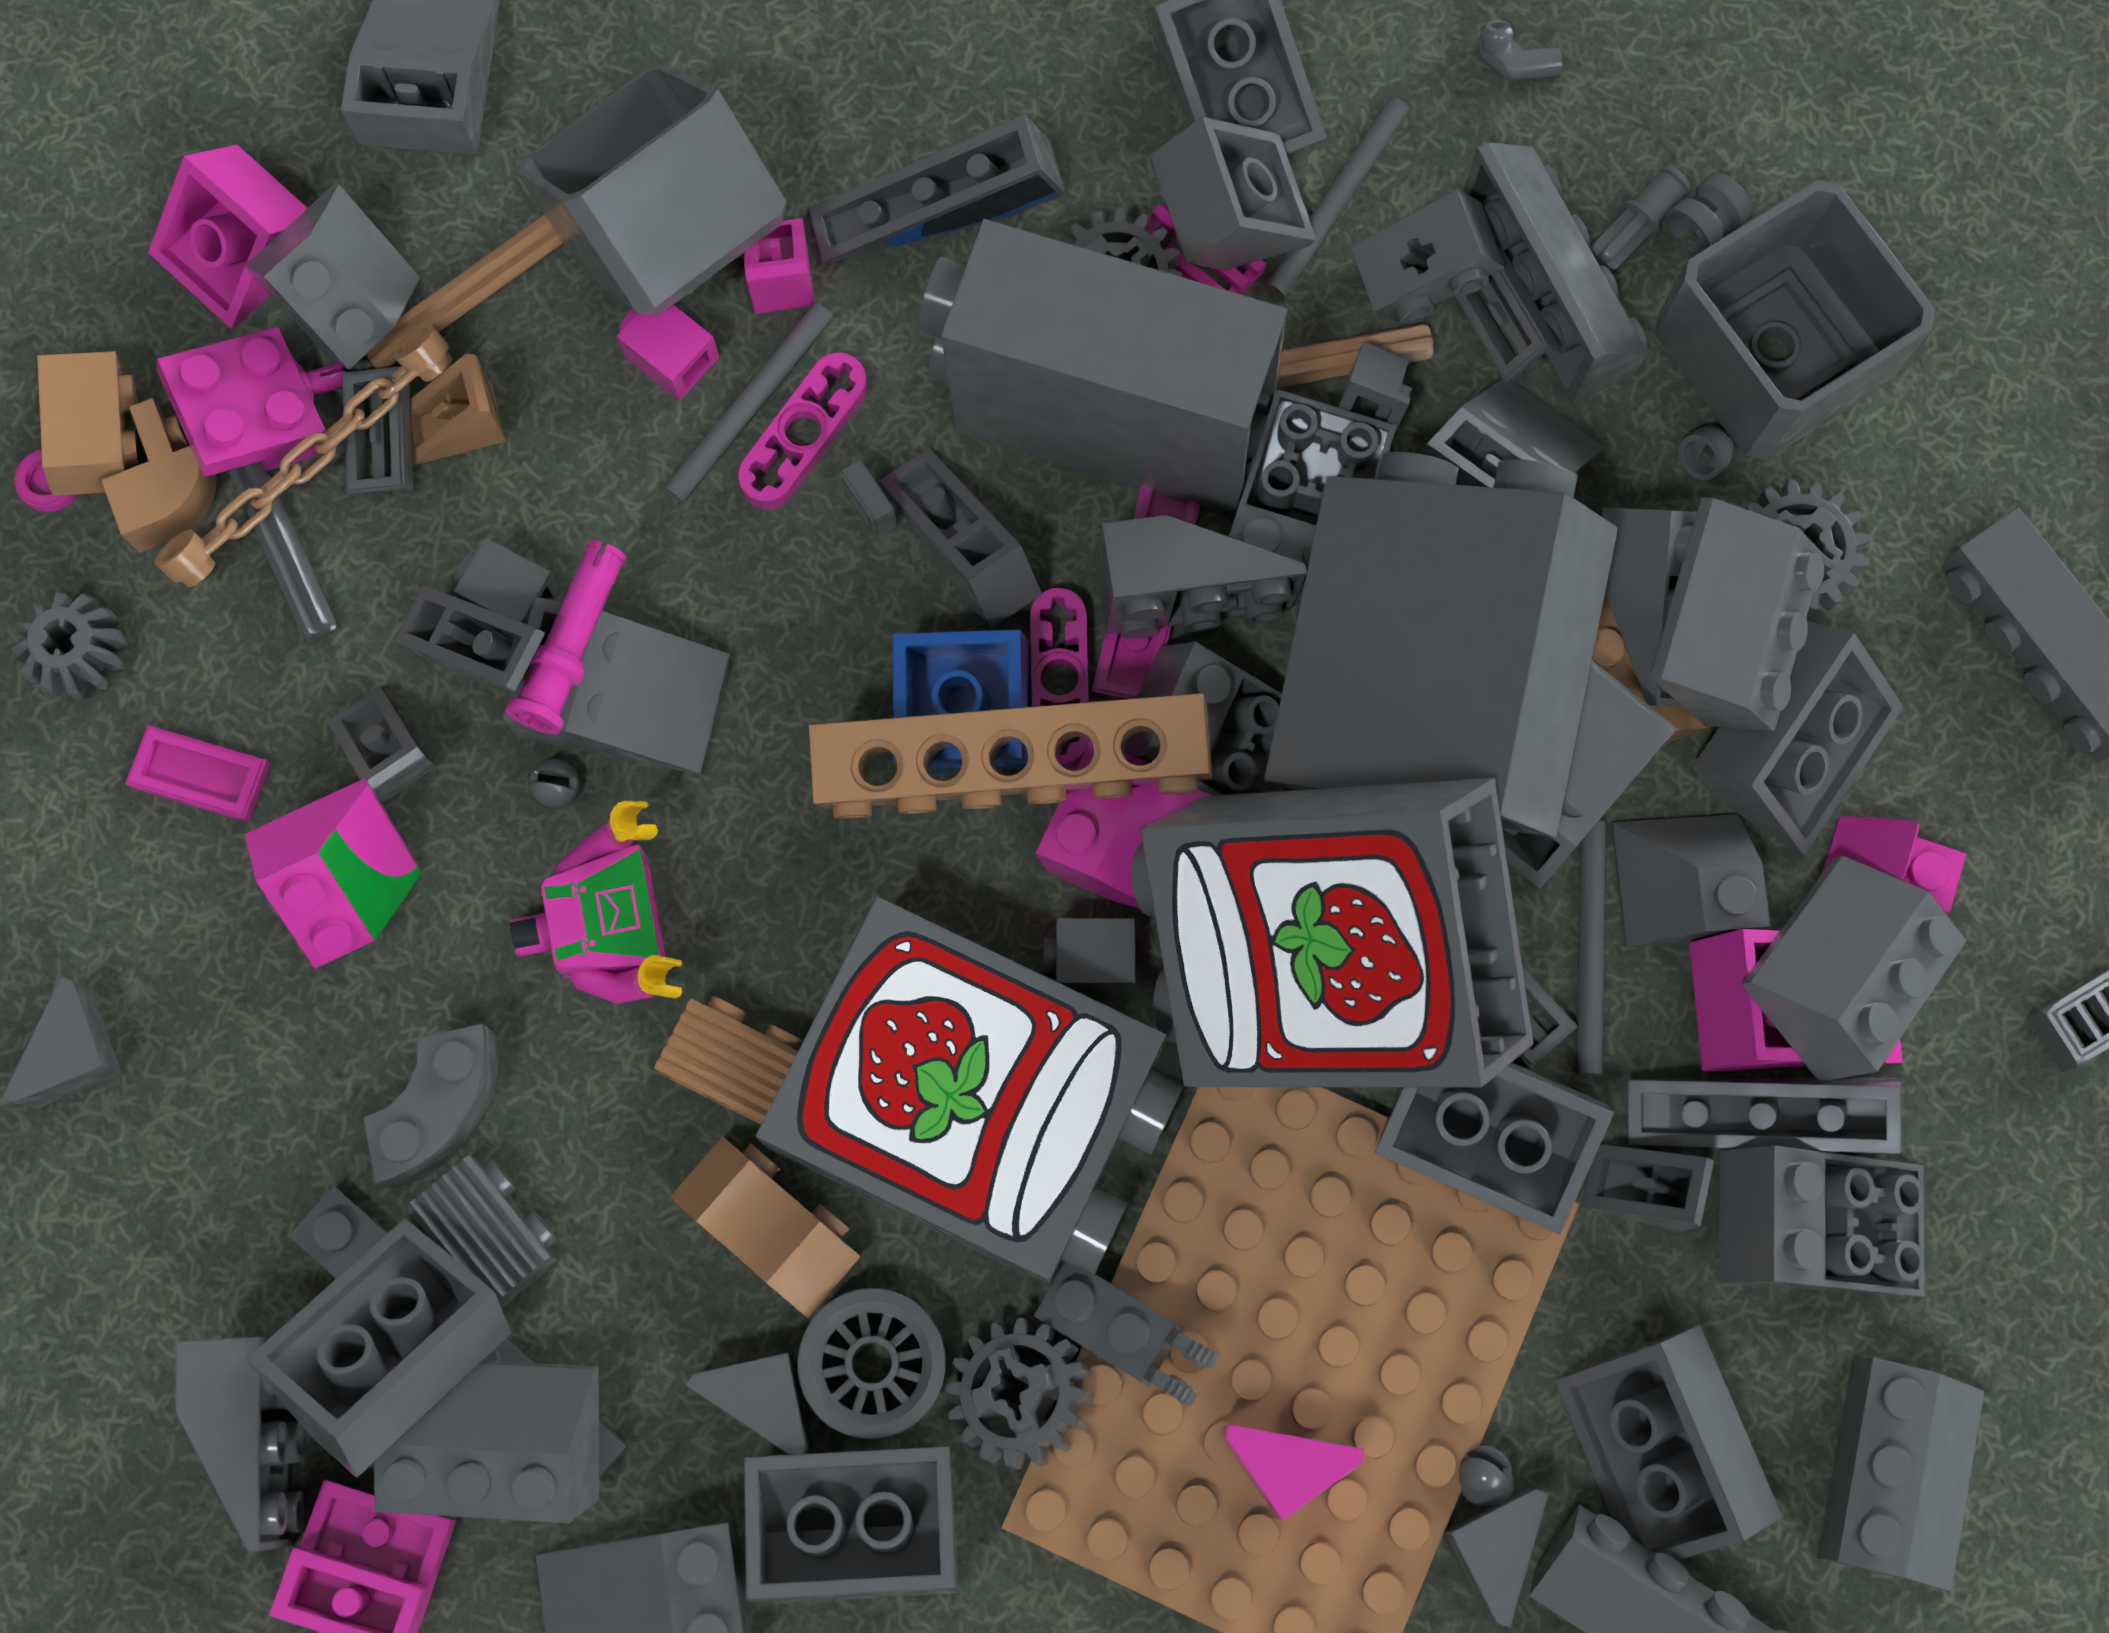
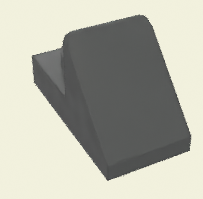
M381 686L327 721L360 780L366 778L376 796L382 802H385L436 768L428 754L410 732Z

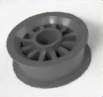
M879 1288L851 1291L825 1305L808 1325L798 1354V1375L801 1389L816 1415L830 1427L841 1433L865 1439L889 1437L905 1431L917 1423L929 1411L937 1399L943 1384L946 1367L943 1341L938 1328L928 1313L910 1298L894 1291ZM869 1314H883L877 1336L872 1334ZM856 1317H859L862 1338L857 1339L845 1325ZM896 1318L903 1322L906 1327L889 1342L887 1337L893 1319ZM837 1331L851 1345L848 1351L829 1345ZM914 1334L920 1348L898 1353L897 1349ZM879 1344L884 1346L890 1353L892 1366L885 1379L878 1383L869 1384L862 1381L857 1375L855 1359L859 1351L865 1346ZM826 1353L845 1359V1365L825 1369ZM922 1358L921 1374L901 1368L902 1362ZM847 1375L849 1379L833 1393L827 1379ZM897 1377L918 1383L910 1397L895 1382ZM857 1386L859 1391L853 1410H851L840 1401ZM887 1387L902 1403V1405L889 1412L884 1389ZM870 1391L874 1392L878 1412L876 1415L863 1414Z

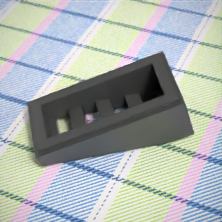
M2109 969L2027 1016L2062 1072L2077 1068L2109 1049V1030L2102 1033L2083 1004V1001L2089 998L2109 1028V1002L2101 991L2109 987ZM2068 1010L2072 1011L2090 1039L2088 1043L2083 1045L2063 1013Z

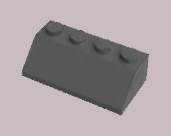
M1488 142L1477 147L1463 192L1481 202L1497 246H1501L1514 270L1529 292L1531 299L1535 302L1543 319L1547 322L1559 342V347L1552 353H1544L1571 404L1636 375L1648 354L1646 351L1647 340L1645 333L1635 318L1627 317L1617 299L1618 287L1612 273L1606 266H1599L1589 248L1590 239L1583 221L1575 214L1571 216L1561 198V185L1554 169L1549 164H1542L1532 146Z

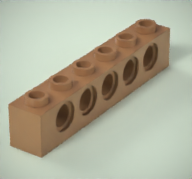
M1203 693L809 725L813 804L825 809L833 808L834 819L871 817L872 805L897 804L898 814L930 813L937 811L936 800L962 799L963 809L995 808L1002 806L1001 795L1027 794L1028 804L1060 803L1067 801L1066 790L1092 789L1093 799L1125 798L1133 796L1132 785L1157 783L1159 794H1181L1198 791V780L1212 779L1207 701ZM1150 732L1158 736L1160 740V751L1156 759L1143 766L1129 763L1125 756V747L1128 740L1136 733ZM1075 737L1090 739L1094 747V755L1091 762L1081 770L1070 771L1065 769L1060 760L1063 745ZM1010 742L1023 743L1028 751V760L1024 769L1012 776L1001 775L996 767L998 751ZM946 747L958 748L962 755V767L959 773L947 781L936 780L931 768L932 760L936 753ZM880 753H893L897 761V771L894 778L885 785L874 786L868 778L870 761Z

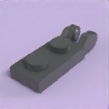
M1067 1262L1063 1265L1034 1314L1039 1320L1149 1387L1152 1383L1188 1406L1192 1405L1198 1393L1192 1390L1191 1385L1174 1374L1168 1375L1160 1370L1172 1346L1181 1350L1184 1357L1200 1367L1207 1366L1212 1369L1219 1358V1355L1181 1333L1183 1328L1097 1275L1094 1274L1093 1276Z

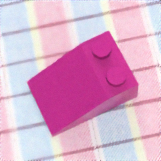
M1089 740L1075 771L1085 768L1091 762L1094 755V747L1091 740ZM1125 753L1127 761L1133 765L1143 766L1149 764L1145 760ZM1158 783L1132 785L1133 796L1116 799H1093L1092 789L1066 790L1067 801L1059 803L1039 844L1036 855L1048 873L1143 913L1136 902L1131 878L1133 858L1138 846L1142 842L1140 828L1201 797L1211 795L1200 789L1190 793L1159 794Z
M1740 929L1689 943L1702 1071L1755 1072L1809 1069L1742 986V982L1780 931ZM1900 1040L1883 1065L1903 1063Z

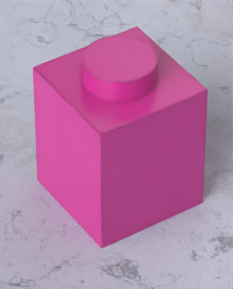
M672 305L659 316L640 314L631 309L620 325V333L616 336L624 357L678 401L690 391L720 358L714 337L675 305Z

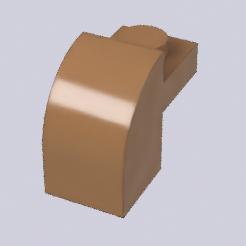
M153 398L129 407L149 462L101 479L121 536L139 553L169 542L179 533L196 527L209 511L214 500L217 485L216 474L207 477L203 476L177 415L169 417Z

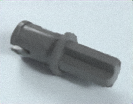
M1664 166L1634 200L1627 199L1622 202L1618 209L1619 216L1590 246V250L1599 266H1606L1610 272L1618 270L1646 239L1652 240L1659 235L1661 231L1660 224L1666 218L1669 210L1691 193V185L1680 171L1670 166Z

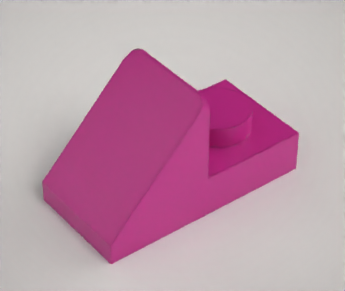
M1839 816L1822 873L1833 858L1845 856L1930 892L1944 912L1949 914L1966 853L1918 838L1917 834L1920 824L1914 821Z

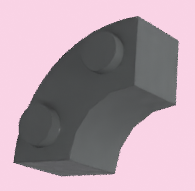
M477 1024L417 1038V1064L406 1089L388 1107L363 1118L374 1182L376 1184L395 1189L413 1183L442 1167L463 1148L462 1146L476 1129L484 1112L486 1113L493 1096L498 1072V1043L495 1032L484 1024Z

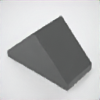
M60 977L2 1096L3 1099L28 1108L38 1109L122 1074L92 990L64 977Z
M1600 1144L1590 1166L1582 1207L1679 1233L1700 1227L1714 1161L1706 1157Z
M785 1353L695 1373L686 1384L687 1387L789 1455L807 1454L811 1449L792 1354Z
M1524 1488L1512 1494L1503 1503L1489 1506L1444 1531V1536L1487 1620L1509 1628L1511 1627L1549 1493L1537 1489Z

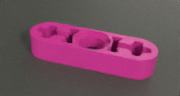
M832 353L822 357L744 458L739 468L738 478L743 495L749 503L761 509H776L786 504L857 411L867 394V380L862 364L855 357L846 353ZM844 372L850 373V385L853 389L850 392L839 389L828 401L830 412L835 413L834 417L830 418L825 410L819 406L829 392L826 377L830 374L833 377L839 378ZM813 396L818 404L807 400ZM800 418L812 419L821 427L819 438L807 446L795 445L786 437L789 425ZM774 444H777L783 453L791 459L800 461L797 466H794L788 458L784 460L777 471L781 483L777 489L767 485L762 491L757 490L758 484L754 473L758 469L768 473L779 460L777 450L771 449Z
M1053 588L1046 590L1035 599L1030 611L1032 707L1089 703L1086 607L1081 598L1068 589ZM1053 605H1064L1066 615L1076 616V621L1066 622L1065 648L1078 645V652L1064 648H1055L1043 653L1039 651L1040 645L1053 648L1052 625L1050 622L1041 621L1040 619L1041 617L1051 615ZM1056 664L1069 666L1078 677L1076 687L1065 695L1051 694L1043 687L1041 677L1047 668ZM1078 737L1079 742L1069 744L1067 754L1060 755L1061 764L1065 769L1068 770L1078 765L1089 742L1088 738Z

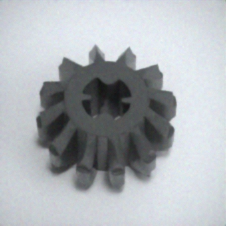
M55 592L51 609H47L39 602H31L32 612L36 616L32 623H15L16 631L26 640L10 648L13 656L21 663H25L20 670L21 676L32 685L40 684L41 691L51 698L59 699L66 691L74 700L80 699L84 701L87 681L91 682L99 690H108L107 679L100 673L105 667L111 670L124 669L123 661L112 652L128 645L126 636L121 631L115 629L119 623L118 617L107 607L99 608L98 602L92 596L82 593L73 602V599L66 593ZM68 639L74 645L70 652H67L66 647L63 645Z

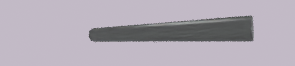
M1396 97L1389 98L1310 216L1309 220L1317 241L1308 247L1285 253L1265 283V290L1282 300L1286 297L1409 113L1410 109L1404 101Z
M815 302L664 486L663 489L666 493L682 504L832 321L833 315L824 306Z
M1598 821L1580 842L1576 1075L1584 1076L1603 1075L1606 822Z

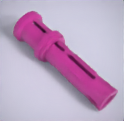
M590 540L587 542L586 551L545 645L538 646L529 664L531 668L518 698L510 699L506 706L505 712L512 719L528 728L554 735L561 732L564 721L560 717L572 687L581 685L585 676L584 664L581 662V658L619 570L626 561L625 554L610 544H607L603 554L600 552L602 547L601 541Z

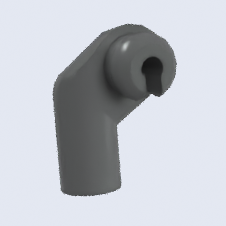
M1490 20L1481 28V38L1477 42L1479 55L1482 60L1505 79L1521 81L1561 77L1563 61L1560 47L1525 50L1512 39L1514 32L1511 29V25L1505 20Z

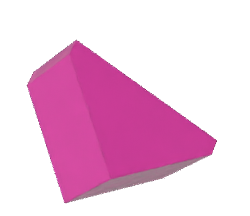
M803 218L785 220L780 226L744 253L746 280L755 314L809 307L815 303Z
M1224 1424L1222 1439L1276 1518L1280 1520H1285L1363 1462L1364 1449L1231 1424Z

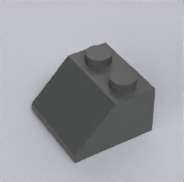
M1202 116L1150 155L1158 177L1159 192L1167 203L1176 230V242L1180 251L1185 256L1187 264L1228 270L1302 249L1317 241L1279 134Z
M337 183L333 184L245 265L246 269L331 360L347 369H351L395 328L420 279L419 275Z

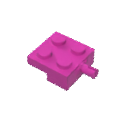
M279 327L157 359V373L204 477L260 461L265 471L280 467L284 456L312 433L326 432L314 406V396L343 388L342 373H345L344 370L342 371V365L337 362L333 365L305 372L292 358ZM315 443L292 463L306 460L319 454L315 451Z
M332 1479L323 1480L301 1546L292 1549L269 1616L315 1630L318 1633H418L457 1519L449 1516L375 1512V1494L373 1492Z

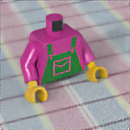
M646 801L619 802L614 806L610 814V821L588 835L555 866L553 876L541 882L545 913L510 920L512 942L518 957L552 950L556 970L564 978H571V982L577 990L615 1004L651 998L654 995L676 999L682 994L681 987L666 985L665 981L669 970L675 966L681 967L682 961L668 958L665 954L648 856L640 844L631 846L633 840H650L658 833L655 824L637 826L638 813L649 806Z

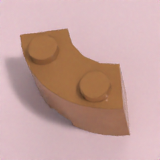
M722 1136L670 1197L764 1282L809 1318L861 1257L841 1240L849 1231V1228L822 1204L819 1203L813 1212L810 1213L772 1180L780 1168L750 1143L741 1153Z

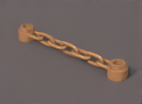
M425 324L412 331L400 342L393 354V357L401 365L400 368L387 379H374L346 403L343 410L344 416L326 432L312 433L295 446L281 460L280 471L261 488H249L229 503L218 514L216 527L202 539L191 529L185 530L172 538L156 556L155 565L173 583L182 582L186 587H193L200 583L215 566V561L210 555L228 539H240L264 520L271 512L272 501L290 485L303 484L323 469L334 458L335 446L355 429L363 430L375 424L398 402L399 391L415 377L419 376L424 382H428L443 373L452 361V356L447 352L449 349L448 342L432 324ZM378 389V396L387 400L364 419V411L355 408ZM315 443V451L319 454H325L300 474L301 466L291 463ZM252 498V507L260 510L237 529V521L233 518H227Z

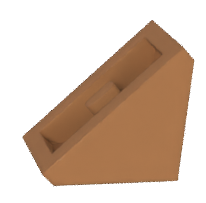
M464 354L410 399L413 465L506 441L493 387L476 355Z

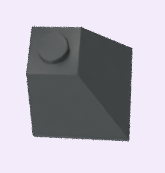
M1739 814L1612 822L1626 948L1689 944L1693 941L1740 929L1767 930L1771 927L1763 863Z

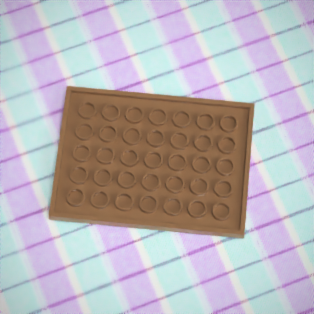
M1198 1087L1111 1284L1183 1328L1181 1333L1219 1355V1358L1212 1369L1207 1366L1200 1367L1184 1357L1181 1350L1172 1346L1160 1370L1168 1375L1174 1374L1191 1385L1192 1390L1198 1393L1192 1405L1188 1406L1152 1383L1149 1387L1082 1346L1075 1363L1081 1362L1089 1367L1091 1374L1078 1382V1388L1092 1394L1093 1403L1077 1405L1075 1414L1080 1416L1087 1423L1085 1430L1068 1427L1064 1433L1071 1446L1068 1452H1064L1053 1445L1048 1446L1047 1465L1040 1466L1031 1460L1001 1528L1222 1633H1403L1462 1490L1459 1480L1461 1460L1471 1458L1466 1453L1481 1444L1579 1204L1574 1203L1564 1228L1559 1235L1375 1154V1149L1387 1117L1322 1087ZM1224 1424H1231L1364 1449L1363 1462L1285 1520H1280L1276 1518L1222 1439Z

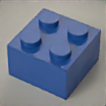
M1021 630L893 634V718L1030 707V642ZM1010 742L1004 745L997 753L996 767L1024 768L1028 760L1026 746L1020 742ZM955 747L941 749L932 760V770L961 769V752Z

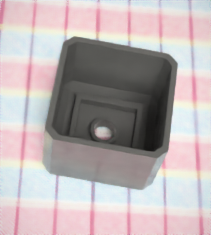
M660 63L643 70L525 156L515 169V172L586 277L636 313L653 316L662 314L783 223L787 203L718 88L665 63Z
M1816 180L1690 258L1658 314L1655 336L1744 456L1768 460L1889 383L1931 332L1935 308L1841 185ZM1764 337H1773L1780 340L1787 348L1788 359L1781 362L1766 359L1759 351L1758 340Z

